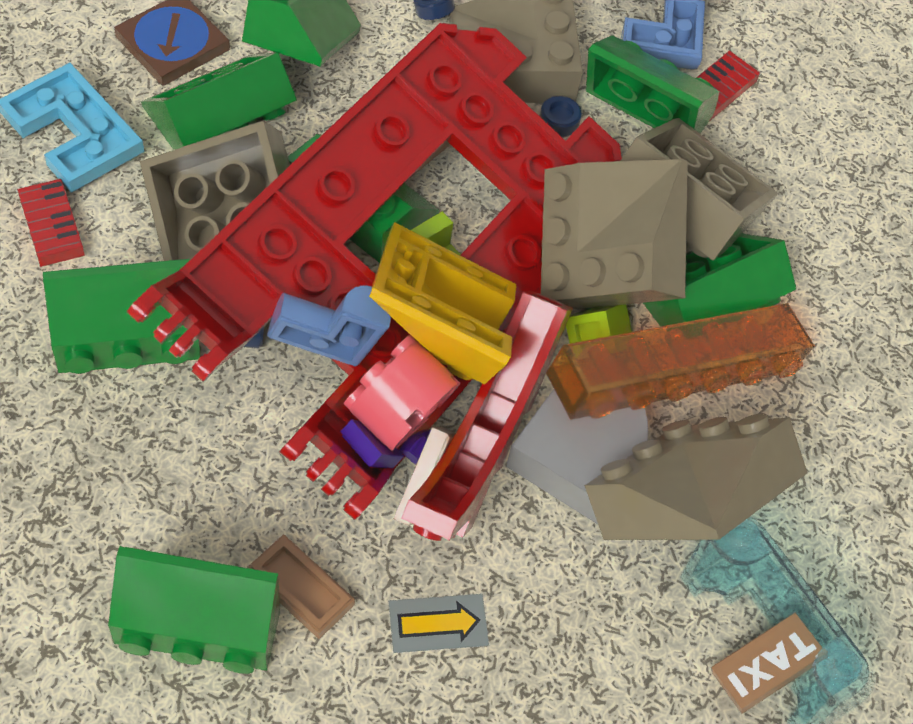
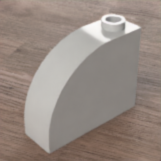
M586 346L511 445L506 467L598 524L584 485L602 474L601 468L604 465L616 460L626 459L633 454L632 448L635 445L648 440L646 411L636 388L616 365Z

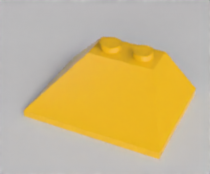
M394 222L369 297L441 363L447 365L454 375L461 379H475L486 384L506 366L511 358L512 337L498 329L515 302L516 284Z

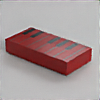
M730 50L696 77L708 81L714 89L720 91L716 110L709 121L755 84L760 75V72Z
M61 179L17 189L40 267L85 256Z

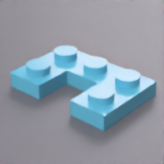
M71 63L0 99V113L22 138L58 119H61L76 136L44 154L49 169L58 179L62 180L64 186L71 193L144 152L143 140Z

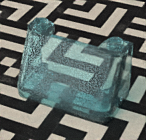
M747 518L720 540L699 541L680 576L694 597L704 591L716 592L723 595V599L730 605L748 594L772 627L793 613H796L822 646V649L815 656L813 668L808 670V674L795 681L790 687L797 696L798 704L795 713L787 720L788 724H833L860 706L872 694L875 685L874 674L865 657L770 534L755 518Z

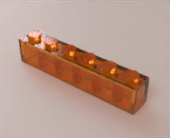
M785 303L565 344L561 347L546 374L570 420L587 416L598 419L619 409L630 407L632 410H639L656 401L669 399L671 402H676L698 392L707 391V393L713 394L735 384L743 383L745 386H750L761 381L763 378L777 375L780 378L789 377L803 367L802 361L815 345L790 305Z

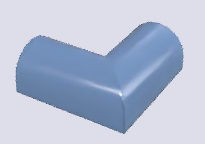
M665 0L663 23L625 17L621 40L632 41L644 52L657 59L668 60L677 68L697 69L702 60L705 1Z
M363 285L353 288L347 293L336 310L282 293L275 307L267 336L346 364L358 366L389 328L391 316L369 297L372 289L370 286Z

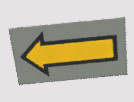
M483 594L388 600L393 653L489 646Z

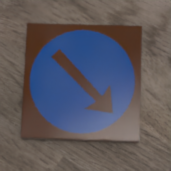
M165 0L114 27L115 37L162 86L230 50L229 39L190 0Z

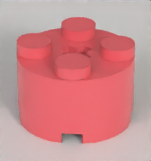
M408 335L392 351L391 356L393 358L386 364L381 360L378 361L361 378L360 383L362 385L344 402V405L350 409L349 411L392 452L411 437L428 420L437 407L440 408L460 385V382L412 335Z

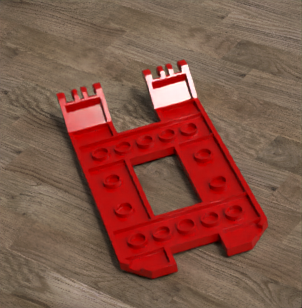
M439 23L179 271L151 285L129 307L127 313L138 323H143L151 316L156 307L160 305L164 307L172 316L169 319H165L153 332L155 334L153 337L162 344L181 326L187 328L188 330L171 346L169 351L176 358H181L192 347L194 341L199 339L211 351L198 359L192 366V372L204 382L219 366L240 351L272 319L275 307L282 293L336 310L347 293L353 288L363 285L372 287L376 274L357 258L345 244L447 141L511 200L460 255L516 284L515 302L498 329L506 333L523 292L531 290L541 294L545 169L576 163L620 161L622 159L620 144L590 116L565 141L504 83L522 65L527 57L496 28L479 27L477 31L457 29V24ZM392 317L389 328L358 366L331 359L349 376L279 451L291 462L292 460L295 461L308 447L306 444L309 441L315 445L324 455L321 458L318 457L306 470L307 474L305 476L312 482L332 462L338 466L337 471L321 488L327 496H332L343 485L346 476L350 477L361 487L343 505V510L354 520L376 498L395 468L406 457L404 456L394 468L369 467L343 438V434L340 432L351 419L359 421L349 411L350 409L344 405V402L362 385L360 383L361 378L378 361L381 360L386 364L393 358L391 356L392 351L410 335ZM454 375L460 382L458 388L440 408L437 407L428 420L415 433L430 429L471 380H464Z

